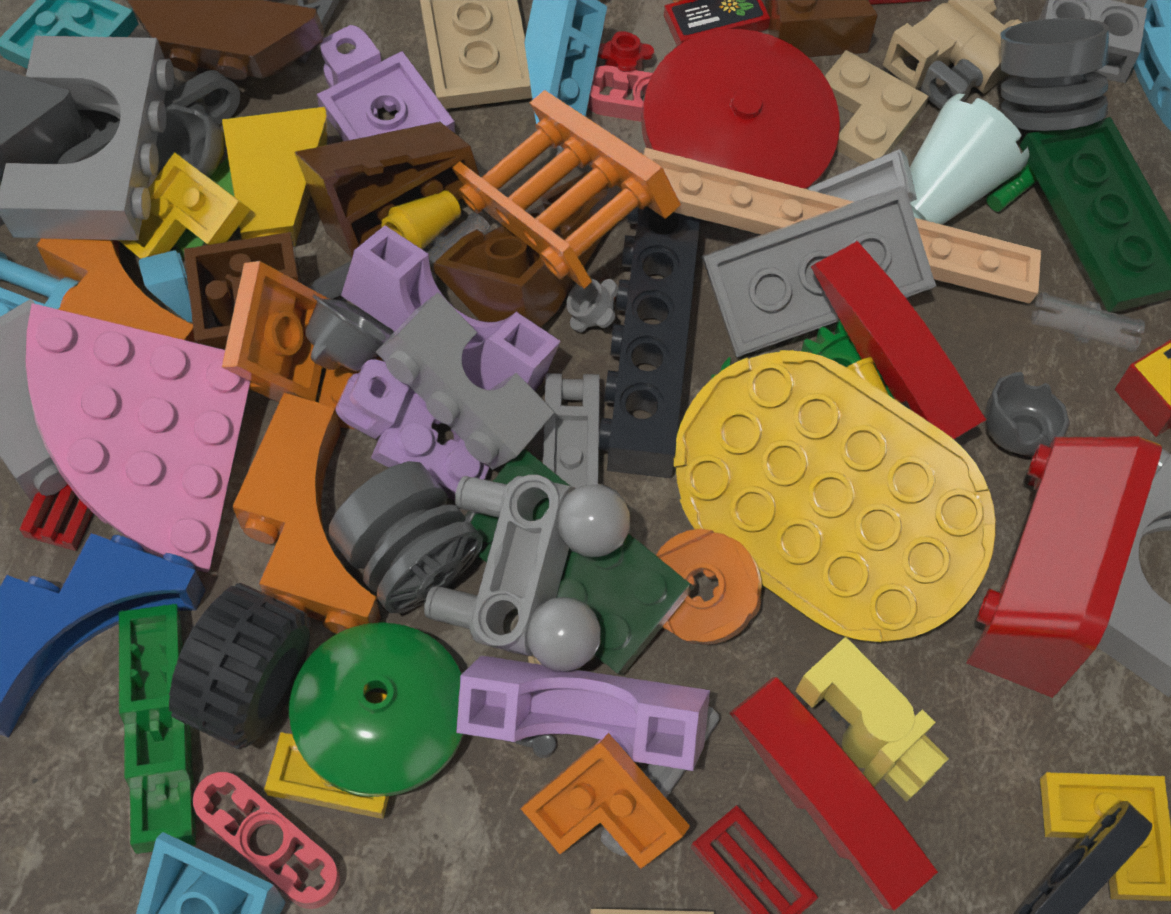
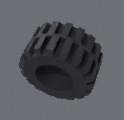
M237 583L235 586L227 588L205 610L182 648L174 669L169 693V711L172 712L171 716L236 749L241 750L250 746L272 725L291 695L294 682L305 663L309 648L311 621L308 614L243 583Z

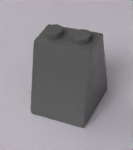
M0 69L1 187L6 163L57 164L65 152L89 138L70 90ZM0 216V227H1V226H2L3 224H5V223H4V221L2 220V218H1V216Z

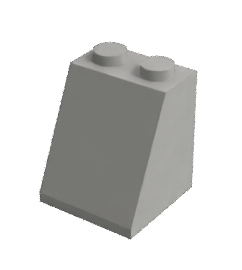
M29 299L0 317V458L32 502L35 494L38 492L45 496L55 494L63 489L67 482L61 476L46 450L35 423L34 411L28 391L25 368L26 333L31 304L34 303L32 299Z

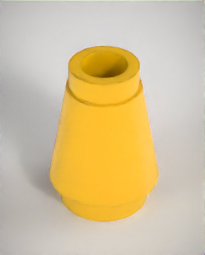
M444 190L439 194L392 207L389 210L388 216L382 220L381 226H387L423 250L450 226L454 220L461 216V209L456 198L449 191Z

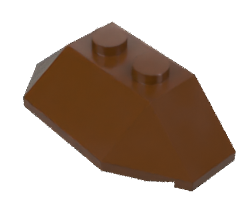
M126 0L149 37L158 39L164 58L170 59L173 67L183 71L193 72L198 68L216 70L223 76L236 80L245 79L247 76L264 79L281 73L320 44L325 34L317 9L266 0Z

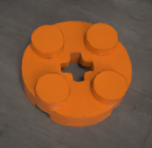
M693 529L672 537L656 554L657 557L694 587L696 586L694 576L698 573L703 572L708 579L718 578L719 586L713 589L714 597L705 601L701 596L692 598L689 593L662 626L685 642L710 645L729 640L746 628L750 620L760 610L762 588L760 571L749 551L732 537L722 533H715L713 530Z

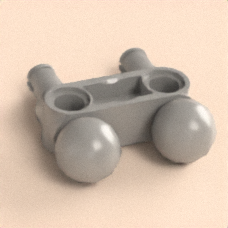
M540 475L517 476L508 484L463 476L456 489V506L463 510L499 517L478 595L435 586L430 589L426 597L424 606L425 616L432 620L469 629L476 643L503 649L511 653L527 656L534 655L541 665L553 671H571L581 667L593 658L600 645L599 622L595 613L586 603L574 597L556 598L569 548L584 557H600L608 555L623 544L630 531V513L625 500L616 490L601 484L582 485L575 488L553 483ZM549 498L547 513L541 519L534 521L533 510L535 505L540 500ZM517 608L519 613L518 623L510 633L504 634L503 620L510 610Z

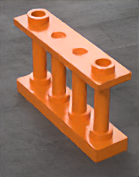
M544 90L530 102L539 119V122L535 125L536 132L482 177L460 161L452 169L463 184L458 190L460 196L476 214L484 210L538 252L543 263L557 278L562 279L567 275L585 289L592 281L578 259L582 253L636 207L643 209L648 206L666 219L681 206V203L664 169L660 165ZM558 146L564 148L561 153L509 197L498 191L549 147L556 149ZM588 165L593 168V170L536 218L525 211L577 166L584 168ZM617 185L622 189L619 194L565 240L553 232L606 186L613 188Z

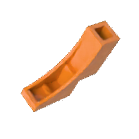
M40 238V241L36 244L51 274L61 279L69 277L80 281L77 286L70 288L65 293L58 310L195 343L193 324L160 307L147 297L130 279L122 267L120 241Z
M284 392L232 506L241 529H243V532L248 537L265 544H273L275 540H278L260 580L261 590L263 593L307 613L308 617L322 621L325 628L336 634L358 625L379 623L381 615L376 597L362 587L346 571L335 556L324 533L322 520L323 485L329 461L341 434L336 408Z

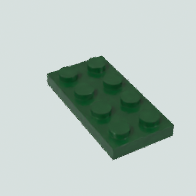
M1103 118L1096 123L1072 129L1028 133L1019 146L1022 152L1028 147L1030 154L1028 163L1108 313L1171 298V223L1112 118Z
M525 448L517 457L511 459L493 480V482L508 484L517 476L540 475L553 483L570 486ZM544 498L535 505L533 510L534 521L541 519L547 513L549 498ZM468 511L465 515V522H470L483 538L478 556L487 563L499 517ZM628 533L623 544L605 556L584 557L569 548L556 598L574 597L591 608L600 625V645L595 655L614 672L623 676L692 591L694 586Z

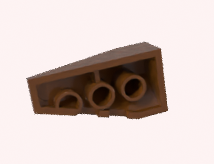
M585 172L545 193L541 197L542 205L527 213L536 218L589 172ZM617 185L613 188L606 186L553 232L565 240L619 194L622 189ZM503 225L485 235L477 229L468 233L433 263L435 273L475 317L482 322L502 321L517 312L541 328L558 311L575 283L567 275L562 279L557 278L543 263L538 252ZM601 238L578 257L583 267Z

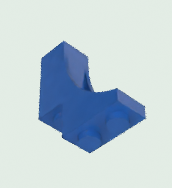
M91 533L62 589L39 577L30 576L28 581L25 582L6 575L0 586V735L9 738L33 694L65 658L93 637L119 625L120 611L177 604L179 610L196 611L206 590L195 570V566L190 561L175 554L165 553L160 558L143 552L144 549L141 545L124 536L113 535L111 540Z

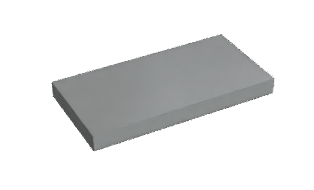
M905 186L889 189L703 255L702 259L734 355L738 357L837 322L839 317L811 266L856 241L864 247L886 272L905 297L936 287Z

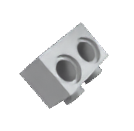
M1046 0L1039 20L1084 18L1107 24L1109 28V63L1103 68L1092 72H1098L1106 76L1107 80L1125 83L1140 53L1147 8L1113 0Z

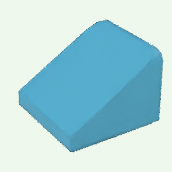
M173 250L140 259L139 266L146 288L184 320L192 322L187 275L180 253Z

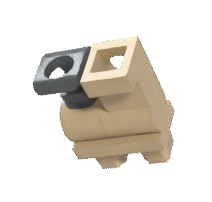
M948 0V3L938 5L925 19L913 27L906 23L894 31L883 66L908 85L916 89L921 87L920 91L928 95V100L941 110L944 104L956 94H965L961 99L964 102L973 86L984 94L999 81L1010 75L1001 70L1000 32L1022 22L1016 19L1010 20L1003 25L993 16L997 9L994 0ZM908 56H914L919 60L916 71L908 68L904 64L903 59ZM951 63L954 64L952 69L948 67ZM936 78L941 79L946 83L943 86L937 88Z

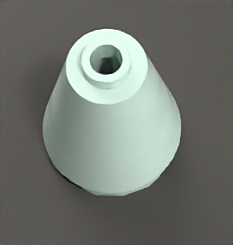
M956 94L944 104L910 166L917 200L910 202L915 218L943 225L1017 174L1027 164L1030 155L1028 147L1021 154L1016 141L1022 135L1002 112L979 98H976L972 104L962 102L961 99L965 94Z

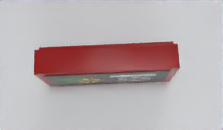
M682 0L664 5L663 16L677 46L706 32L723 29H746L759 32L767 30L770 23V16L762 0Z

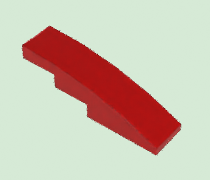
M858 241L811 266L861 359L872 357L895 400L897 399L899 403L907 401L914 413L945 432L952 439L986 421L958 371L925 322L892 279Z
M777 677L771 678L729 712L796 808L806 809L838 856L849 859L885 909L895 911L938 873L913 837L863 773Z

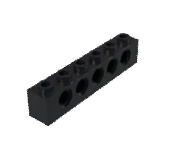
M648 206L643 209L636 207L628 214L627 223L637 224L635 236L625 235L622 266L631 267L630 280H619L616 310L626 311L624 325L614 324L610 356L620 357L618 371L608 370L604 402L614 403L612 419H601L598 450L608 451L607 471L671 478L676 450L700 219L675 212L665 219ZM662 231V232H666V233H669V234H667V235H661V234H657V233H655V232ZM658 274L665 278L654 279L649 277V275ZM647 318H653L659 320L661 323L648 324L643 322L642 320ZM647 363L655 366L657 369L644 371L637 368L636 365ZM634 410H645L652 416L646 419H639L629 413Z

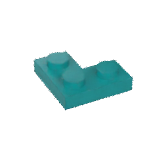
M36 0L0 37V54L3 58L28 69L35 36L128 37L139 23L131 9L111 0Z

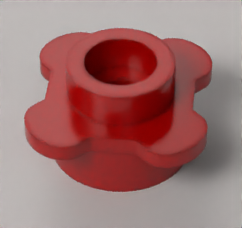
M626 31L616 32L612 40L607 43H600L598 57L605 59V66H614L624 72L641 71L643 60H649L654 56V48L650 44H642L636 35Z

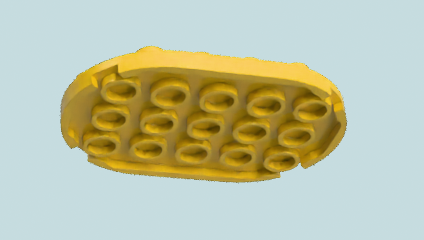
M780 350V352L763 354L750 359L747 357L735 362L714 376L696 395L683 417L676 438L674 467H676L677 484L681 496L679 500L693 528L713 530L715 533L725 534L740 542L754 558L760 571L762 585L824 628L849 638L874 642L901 640L918 636L940 626L956 615L969 602L983 582L994 552L996 517L990 490L977 464L945 432L841 364L820 355L794 350Z

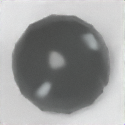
M177 104L168 106L166 108L165 131L158 133L156 147L159 165L156 175L160 173L175 152L210 178L216 172L224 155V133L215 118L199 109L187 108Z
M1015 372L999 378L985 408L986 427L996 444L1008 451L1021 455L1034 456L1039 444L1049 447L1054 437L1065 436L1070 425L1066 406L1052 394L1050 385L1044 383L1040 386H1030L1024 382L1022 372Z

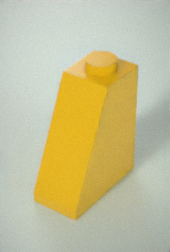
M325 107L222 119L234 196L250 208L248 214L239 224L241 239L291 232L295 247L311 194L294 152L326 145L328 137Z

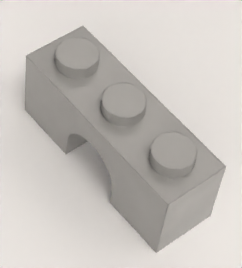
M437 292L418 307L378 348L376 353L386 362L387 369L397 380L408 384L426 402V407L430 414L438 421L447 424L465 442L468 452L475 459L486 463L493 470L517 457L553 415L554 411L517 373L494 386L491 390L479 388L468 379L462 366V353L467 343L477 332Z

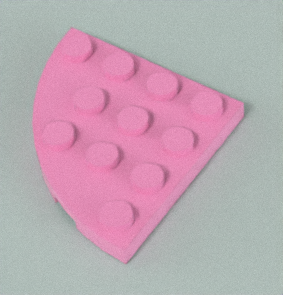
M32 303L26 333L25 368L28 391L34 411L35 423L46 450L61 476L78 498L102 522L110 524L125 537L141 545L147 552L160 558L165 553L178 555L190 561L195 566V570L207 573L211 565L250 381L221 368L225 350Z

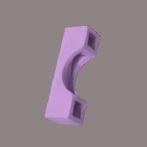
M383 226L355 249L341 296L393 331H396L418 307L437 292L440 294L441 292L432 277L428 253L387 226ZM455 309L477 332L467 343L462 353V366L468 379L479 388L491 390L494 386L517 373L536 391L542 384L561 341L517 312L502 321L482 322L472 319Z
M480 656L461 675L456 733L511 742L544 734H571L601 740L609 733L635 762L693 771L704 748L710 690L580 670L553 671L541 664Z

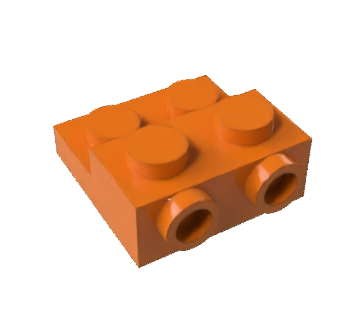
M261 261L244 263L221 368L249 380V389L277 402H280L284 392L315 401L322 366L311 360L314 345L309 342L305 332L317 300L312 295L315 294L322 299L329 298Z

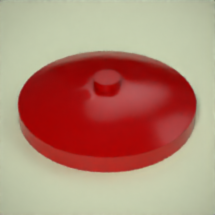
M723 29L706 32L684 41L668 53L658 64L646 89L642 105L641 129L646 148L808 190L809 187L817 184L823 177L833 158L839 139L840 117L837 101L828 80L816 64L803 52L782 39L769 34L746 29Z

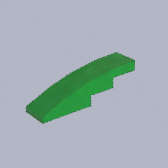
M177 604L119 612V715L124 723V776L130 788V845L135 854L153 852L156 838L162 832L191 846L196 845L190 726L171 716L172 712L169 711V693L172 676L183 648L180 614Z

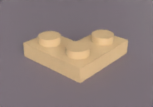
M845 50L825 75L834 92L837 104L854 113L853 117L839 133L836 150L861 165L891 153L925 109L929 96Z

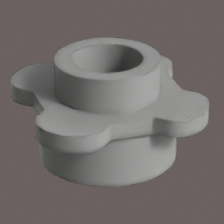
M591 279L592 282L585 289L578 284L572 288L567 298V309L572 315L570 319L572 329L577 332H583L587 327L598 325L601 328H605L613 322L615 318L613 301L618 293V285L613 280L607 279L600 284L596 280Z

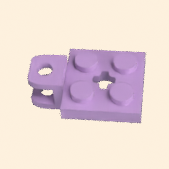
M349 25L323 38L320 48L325 61L324 75L330 88L317 94L319 107H325L327 118L344 141L439 121L455 133L454 120L403 51L381 62L380 52L363 30L354 25ZM344 43H350L356 47V49H352L346 54H342L337 50ZM384 107L388 112L397 110L398 113L391 120L378 119L377 110Z
M368 360L361 367L360 373L353 374L348 379L336 406V413L346 424L374 439L380 436L371 459L387 467L407 461L421 462L446 492L447 498L455 501L456 489L463 476L485 479L489 466L475 459L466 449L465 442L452 429L454 440L450 439L444 445L436 441L438 432L431 428L432 422L434 424L442 422L430 414L426 407V402L408 384L400 382L389 372L386 362Z

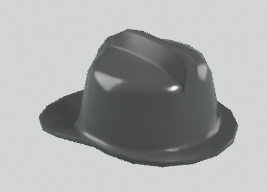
M315 294L312 295L317 300V303L306 327L305 335L309 342L314 345L311 360L328 370H335L343 366L360 372L361 367L366 361L375 360L379 356L376 351L395 332L355 305L338 300L322 299Z

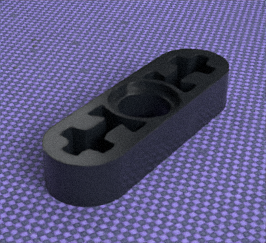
M1128 801L1118 803L1093 826L1019 906L1014 914H1078L1143 844L1151 832L1152 823Z

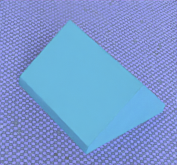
M162 832L155 841L136 914H280L286 902L273 884Z

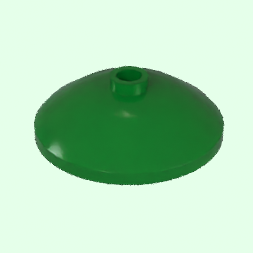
M386 622L368 623L339 632L326 640L309 656L294 682L289 703V719L296 746L311 770L325 782L339 790L366 797H387L413 790L436 776L449 763L462 741L464 734L456 733L461 671L452 656L440 643L429 635L406 625ZM373 688H382L387 692L386 698L376 704L368 702L365 696Z

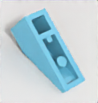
M533 0L524 42L532 99L546 90L586 116L607 5L598 0ZM535 114V120L537 124L539 122V119Z

